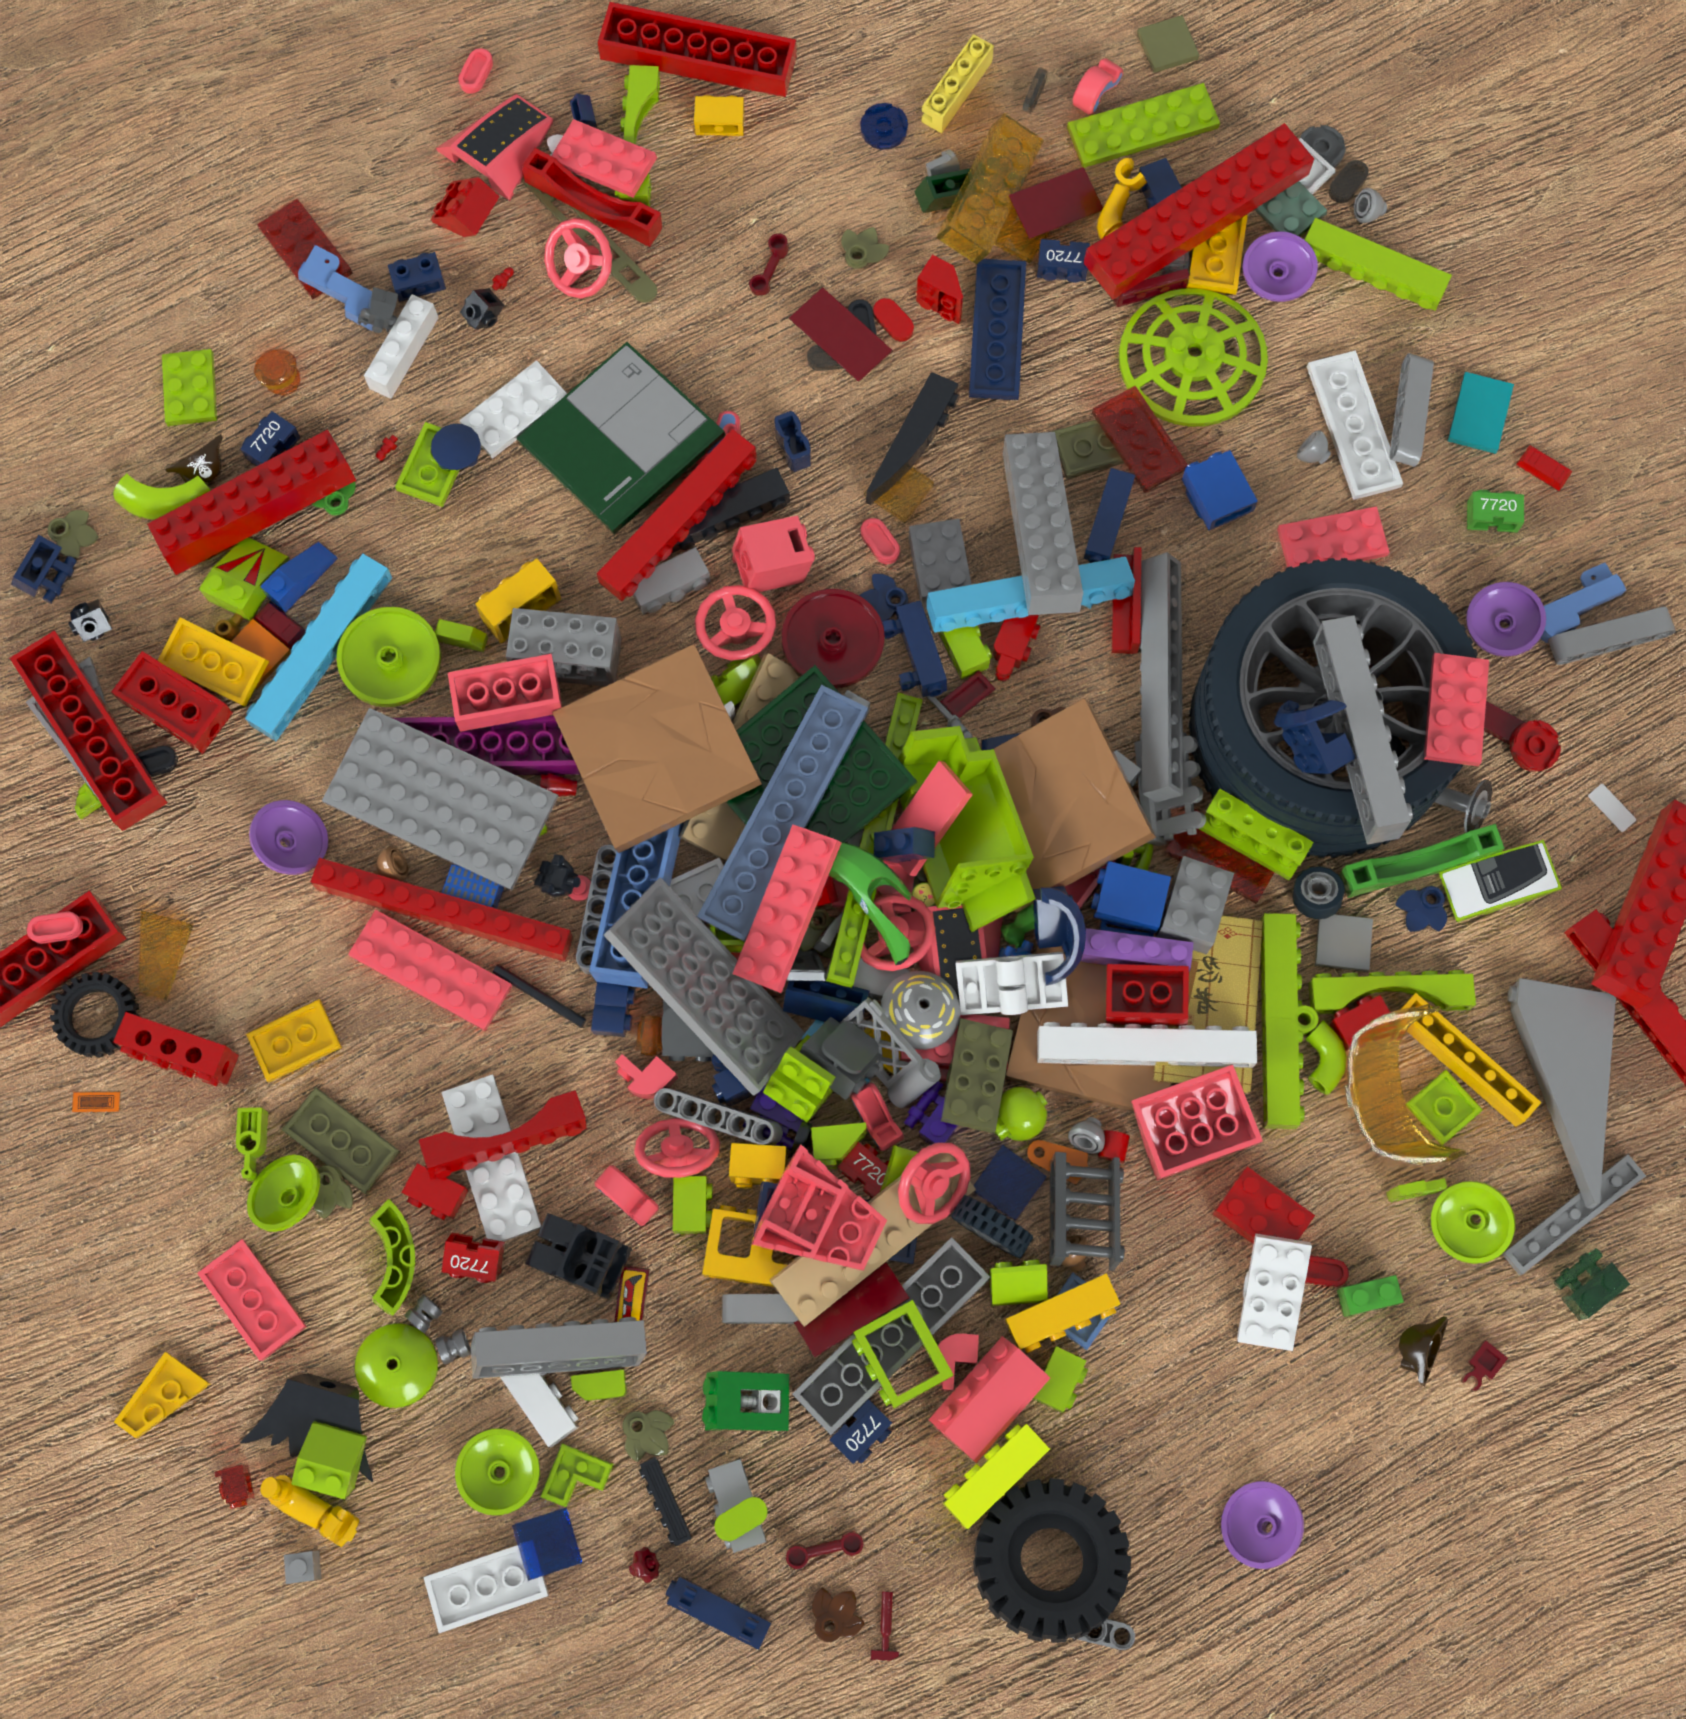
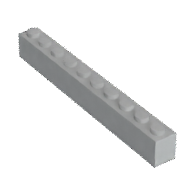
M1168 552L1141 561L1140 670L1142 685L1140 693L1142 696V709L1140 710V717L1142 719V732L1140 740L1142 743V756L1140 764L1142 767V780L1140 788L1143 795L1155 802L1183 796L1181 562Z

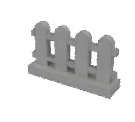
M1183 732V796L1155 802L1142 794L1140 788L1142 780V767L1140 764L1142 743L1141 740L1134 742L1136 764L1141 769L1138 776L1140 805L1156 835V838L1147 843L1162 846L1166 845L1167 841L1174 840V834L1186 831L1189 835L1197 834L1196 829L1203 827L1206 823L1205 815L1194 811V803L1202 800L1203 791L1201 788L1191 784V778L1197 777L1201 771L1200 765L1197 762L1189 761L1188 753L1194 752L1197 749V739L1187 736ZM1185 806V814L1171 817V809Z

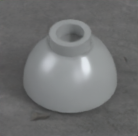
M1371 188L1363 189L1356 197L1354 203L1355 218L1361 223L1372 222L1379 218V216H1383L1387 210V203L1383 201L1380 193Z
M1321 430L1313 432L1297 451V458L1307 463L1319 462L1323 464L1331 455V452L1328 451L1327 438Z
M1093 1117L1075 1124L1068 1133V1139L1076 1149L1088 1154L1101 1152L1105 1145V1135L1101 1128L1102 1124Z

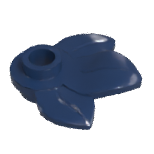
M873 574L872 583L874 589L859 595L873 606L882 622L889 620L894 612L896 613L897 606L908 604L907 593L896 586L893 578L884 574ZM893 598L900 599V602L898 604H893L891 600Z
M1427 886L1421 891L1408 890L1396 901V907L1407 911L1406 926L1410 932L1421 931L1428 925L1440 932L1447 922V913L1443 908L1445 897L1443 892L1435 886ZM1432 896L1435 903H1428L1426 897Z

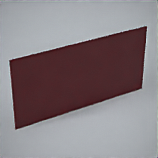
M1084 167L1008 195L1029 239L1100 212L1103 209Z
M823 287L789 317L798 328L858 382L893 351Z
M885 1262L805 1327L799 1320L794 1322L813 1356L816 1357L852 1335L856 1330L909 1299V1296L887 1262Z

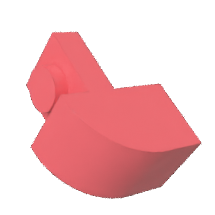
M623 1054L615 1061L619 1067L617 1073L627 1082L631 1079L633 1080L627 1087L629 1092L639 1098H654L660 1089H669L678 1079L677 1074L657 1056L643 1071L637 1068Z
M954 1334L946 1337L939 1343L938 1347L953 1373V1377L940 1383L942 1384V1391L954 1390L955 1363L977 1364L979 1335Z

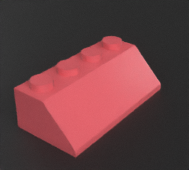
M552 654L448 672L454 717L460 732L553 715L552 712L562 708Z
M1002 1336L930 1417L929 1421L949 1441L977 1463L1049 1381L1050 1377L1018 1347Z

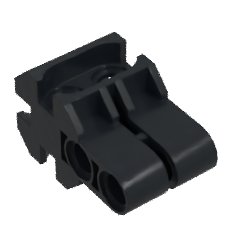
M547 1213L537 1236L551 1242L552 1245L550 1247L535 1241L525 1264L610 1300L632 1248L605 1234L592 1231L585 1226Z

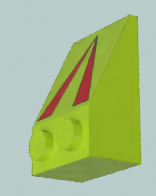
M248 537L239 542L212 567L199 590L209 602L234 614L237 613L244 619L251 621L266 598L260 586L280 566L287 563L290 558Z

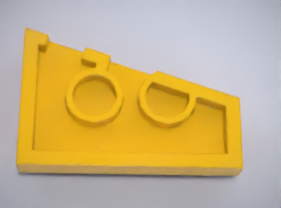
M165 1352L120 1412L114 1423L134 1438H140L211 1385V1383L170 1353Z

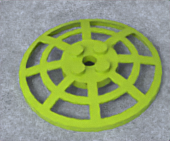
M1198 288L1168 291L1143 304L1127 323L1119 348V368L1122 379L1137 403L1142 407L1148 406L1149 412L1161 420L1188 427L1218 424L1231 419L1243 411L1259 392L1266 375L1268 363L1264 335L1251 314L1239 303L1225 295ZM1182 295L1204 296L1202 305H1183L1171 308L1165 299ZM1214 299L1234 308L1247 321L1236 325L1227 315L1212 308ZM1155 304L1163 313L1151 324L1146 334L1131 333L1139 317L1149 307ZM1200 312L1198 323L1184 324L1177 314ZM1209 316H1215L1229 328L1217 332L1207 325ZM1167 319L1175 328L1168 338L1153 336L1157 328ZM1251 330L1255 331L1260 345V366L1246 360L1247 350L1242 333ZM1236 337L1239 346V357L1225 353L1223 341ZM1128 343L1143 344V361L1147 371L1136 379L1133 378L1128 364ZM1151 345L1165 348V361L1156 366L1153 365L1151 359ZM1198 348L1201 351V355L1192 356L1189 354L1188 349ZM1222 363L1236 367L1232 376L1222 384L1216 374ZM1171 370L1182 379L1180 388L1169 384L1160 375ZM1243 370L1256 375L1257 378L1249 392L1233 405L1226 391L1238 381ZM1206 379L1213 388L1202 392L1189 391L1192 381H1203ZM1153 380L1162 390L1177 397L1174 410L1170 411L1156 404L1140 388ZM1217 397L1223 408L1222 411L1207 415L1183 414L1186 400H1206Z

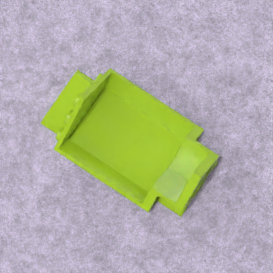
M960 726L912 731L898 758L917 780V783L903 794L900 799L903 811L938 761L946 762L973 794L936 846L934 858L927 859L923 865L937 908L947 907L953 909L962 905L970 930L973 932L1036 899L1026 873L1034 857L994 749L981 751L977 738H964Z

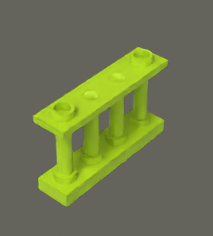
M1220 788L1206 810L1205 825L1198 828L1289 881L1314 843L1294 830L1267 819L1248 804Z

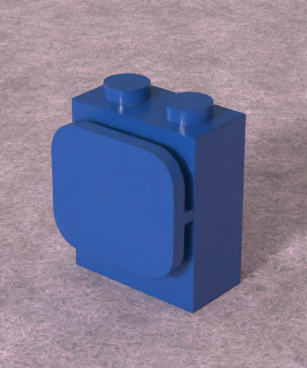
M1231 450L1224 453L1221 451L1216 452L1208 460L1201 463L1199 461L1193 462L1184 470L1182 482L1186 487V495L1197 516L1203 519L1209 531L1255 510L1258 500Z
M1108 861L1105 869L1100 868L1097 883L1101 884L1099 894L1094 893L1091 903V909H1095L1093 918L1130 930L1140 929L1156 933L1160 927L1171 877Z

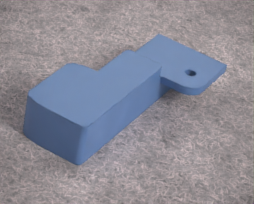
M315 245L306 262H303L298 271L299 280L344 303L345 317L358 324L359 314L363 308H368L372 291L336 273L339 267V258ZM361 322V326L373 331V325L367 324L364 326Z
M1606 563L1586 570L1581 574L1580 581L1584 586L1583 589L1544 606L1546 625L1541 636L1544 642L1548 643V639L1557 634L1575 630L1580 624L1579 615L1621 596L1626 591L1621 578L1617 574L1612 575Z

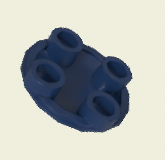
M450 424L436 432L432 439L431 452L440 468L460 470L468 466L472 467L478 462L481 442L478 434L471 427L464 424Z

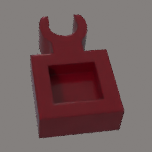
M1483 1341L1467 1363L1473 1369L1462 1376L1461 1383H1465L1469 1377H1472L1475 1380V1385L1471 1391L1478 1390L1482 1385V1378L1486 1377L1488 1380H1492L1508 1358L1488 1341Z

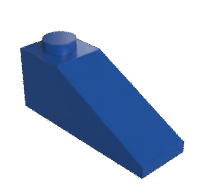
M317 542L280 566L260 587L267 598L286 613L338 558L320 542Z

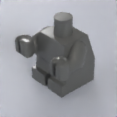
M373 287L368 308L361 310L358 324L361 325L362 322L364 326L367 324L373 325L372 330L375 333H381L383 328L389 332L397 320L393 313L398 294Z

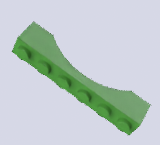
M1493 824L1419 850L1346 865L1339 875L1344 883L1347 898L1433 875L1458 865L1502 852L1505 848L1497 826Z

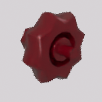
M643 1547L639 1551L634 1552L633 1563L629 1566L630 1574L641 1578L645 1583H650L653 1579L658 1578L660 1564L656 1558V1553L651 1552L648 1547Z

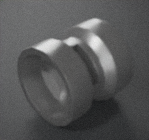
M422 1294L417 1300V1305L414 1308H410L404 1316L420 1331L425 1333L430 1328V1322L433 1319L439 1318L443 1311L427 1296Z
M463 1329L454 1331L452 1338L450 1336H441L435 1339L444 1365L453 1362L457 1355L463 1358L471 1355V1349Z

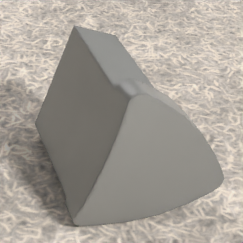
M948 149L941 153V157L926 163L928 176L960 170L959 161L955 153Z

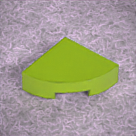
M87 783L83 784L79 789L75 805V811L81 820L102 806Z

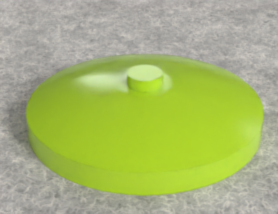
M381 607L362 614L347 627L337 649V667L346 687L358 699L378 707L401 706L419 698L435 681L441 664V648L432 627L420 615L400 607Z

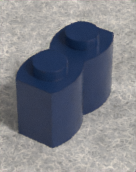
M789 411L775 416L776 440L784 450L788 467L793 472L810 467V443L806 436L801 433V423L797 415L793 411Z
M597 982L591 1027L594 1035L625 1037L626 1031H631L632 1015H629L628 1011L630 1004L634 1005L636 990L632 989V986Z

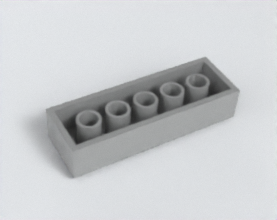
M625 1317L619 1319V1322L608 1323L607 1319L593 1320L592 1324L581 1325L579 1321L565 1322L564 1326L553 1327L551 1323L537 1324L536 1328L524 1329L523 1325H513L507 1327V1330L496 1331L495 1327L481 1328L479 1332L474 1333L471 1342L472 1378L639 1366L647 1354L644 1320L636 1321L635 1317Z

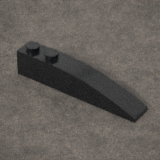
M930 373L867 489V504L871 505L893 487L922 456L936 436L939 428L945 427L949 419V414H947L949 409H954L960 398V395L957 394L958 383L936 373Z

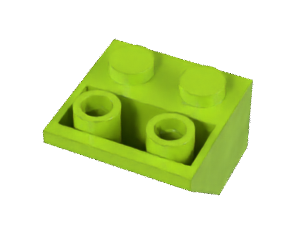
M1040 1260L1023 1261L1021 1266L1013 1267L1012 1262L995 1263L996 1266L991 1268L988 1273L990 1276L991 1306L1042 1303L1048 1300L1047 1264H1040Z

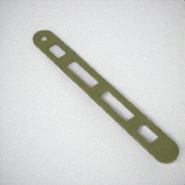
M523 175L521 182L560 222L568 220L553 205L552 202L556 198L546 193L543 194L539 189L525 183ZM571 207L581 219L589 220L599 227L587 214ZM579 228L572 229L585 243L593 245L586 238L591 234L590 232ZM602 230L609 241L610 248L619 256L612 262L611 274L639 302L647 303L654 300L657 296L656 284ZM627 266L639 277L632 284L620 273Z

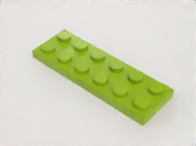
M1204 83L1084 117L1067 124L1068 132L1081 165L1084 168L1216 130L1220 127V121Z

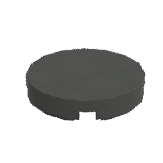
M1321 125V127L1312 126L1306 129L1300 136L1334 168L1341 163L1346 152L1345 140L1336 129L1327 125Z

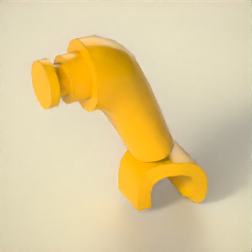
M1124 158L1116 166L1115 174L1120 183L1115 184L1098 218L1097 231L1100 240L1123 226L1121 222L1130 192L1139 190L1147 183L1141 172L1133 179H1128L1134 168L1132 158Z
M279 1475L276 1478L268 1477L262 1482L261 1494L263 1497L268 1498L272 1505L295 1520L312 1528L319 1529V1533L323 1537L331 1540L341 1548L347 1541L351 1542L357 1533L356 1528L359 1524V1518L340 1506L333 1508L306 1488L292 1485V1478L286 1475Z

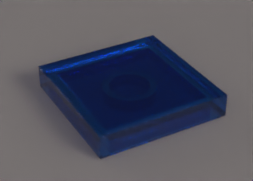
M1002 1145L973 1185L976 1189L973 1192L1016 1221L1047 1176Z
M567 1507L512 1525L528 1581L583 1563Z

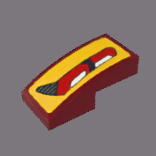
M632 1266L624 1267L620 1277L614 1322H619V1319L625 1317H635L636 1321L643 1320L650 1269Z

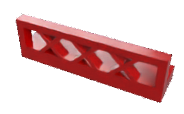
M1134 547L1132 555L1114 554L1113 559L1127 558L1135 583L1132 596L1120 600H1112L1111 653L1137 654L1140 646L1142 547Z

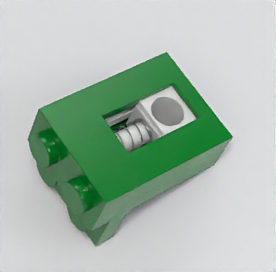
M728 1371L707 1372L703 1383L706 1403L702 1413V1420L705 1424V1431H789L790 1374ZM741 1391H752V1394L750 1396L748 1394L743 1396ZM764 1396L768 1398L767 1408L763 1406ZM750 1407L752 1408V1413L740 1412V1408Z

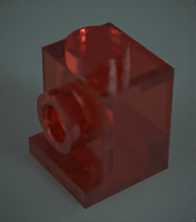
M241 1464L214 1472L215 1477L222 1479V1483H219L220 1496L222 1500H226V1504H230L231 1510L247 1506V1500L255 1498L249 1465Z

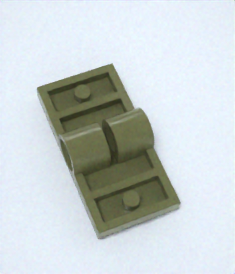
M960 1019L953 1056L946 1078L947 1089L941 1116L942 1122L994 1134L997 1126L1013 1030Z

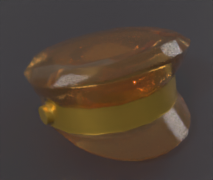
M282 349L270 350L262 354L256 361L254 374L262 386L264 385L271 392L277 395H289L295 392L300 384V374L296 368V358L292 353Z

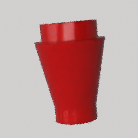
M548 772V775L541 774L540 787L557 794L559 797L576 796L577 781Z

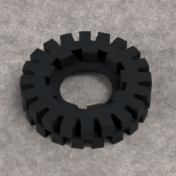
M1050 1478L1048 1483H1041L1040 1479L1028 1481L1025 1487L1019 1489L1016 1486L1006 1492L1004 1498L998 1500L989 1510L987 1517L984 1518L974 1548V1576L978 1577L979 1583L977 1587L982 1599H987L990 1604L988 1609L997 1620L1002 1617L1007 1622L1006 1627L1016 1634L1022 1631L1028 1634L1027 1639L1042 1642L1043 1638L1051 1639V1643L1066 1642L1071 1637H1074L1076 1640L1088 1635L1092 1629H1097L1108 1619L1109 1615L1119 1604L1129 1581L1127 1576L1131 1571V1556L1127 1554V1549L1130 1546L1126 1532L1121 1533L1119 1525L1121 1521L1114 1510L1108 1512L1104 1507L1107 1502L1096 1493L1093 1497L1086 1494L1087 1487L1073 1482L1072 1486L1064 1485V1479ZM1054 1528L1062 1530L1072 1536L1081 1549L1083 1556L1081 1574L1076 1582L1066 1589L1060 1591L1041 1589L1034 1585L1024 1573L1021 1564L1023 1545L1033 1533L1041 1529Z

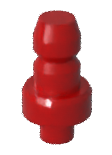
M508 267L505 268L503 273L496 275L492 279V288L495 291L498 289L503 290L507 286L509 278L513 276L514 270Z
M393 434L389 439L385 437L382 441L383 445L376 452L375 457L380 461L384 460L386 454L397 448L395 443L398 438Z

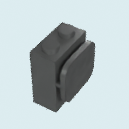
M663 1000L662 1056H669L670 1061H684L685 1057H695V1061L700 1062L711 1061L714 1053Z
M832 1017L803 1044L799 1051L836 1077L830 1088L845 1100L853 1092L858 1094L867 1083L866 1078L871 1080L880 1068L877 1063L882 1056L879 1053L878 1043L856 1025L850 1022L840 1024Z

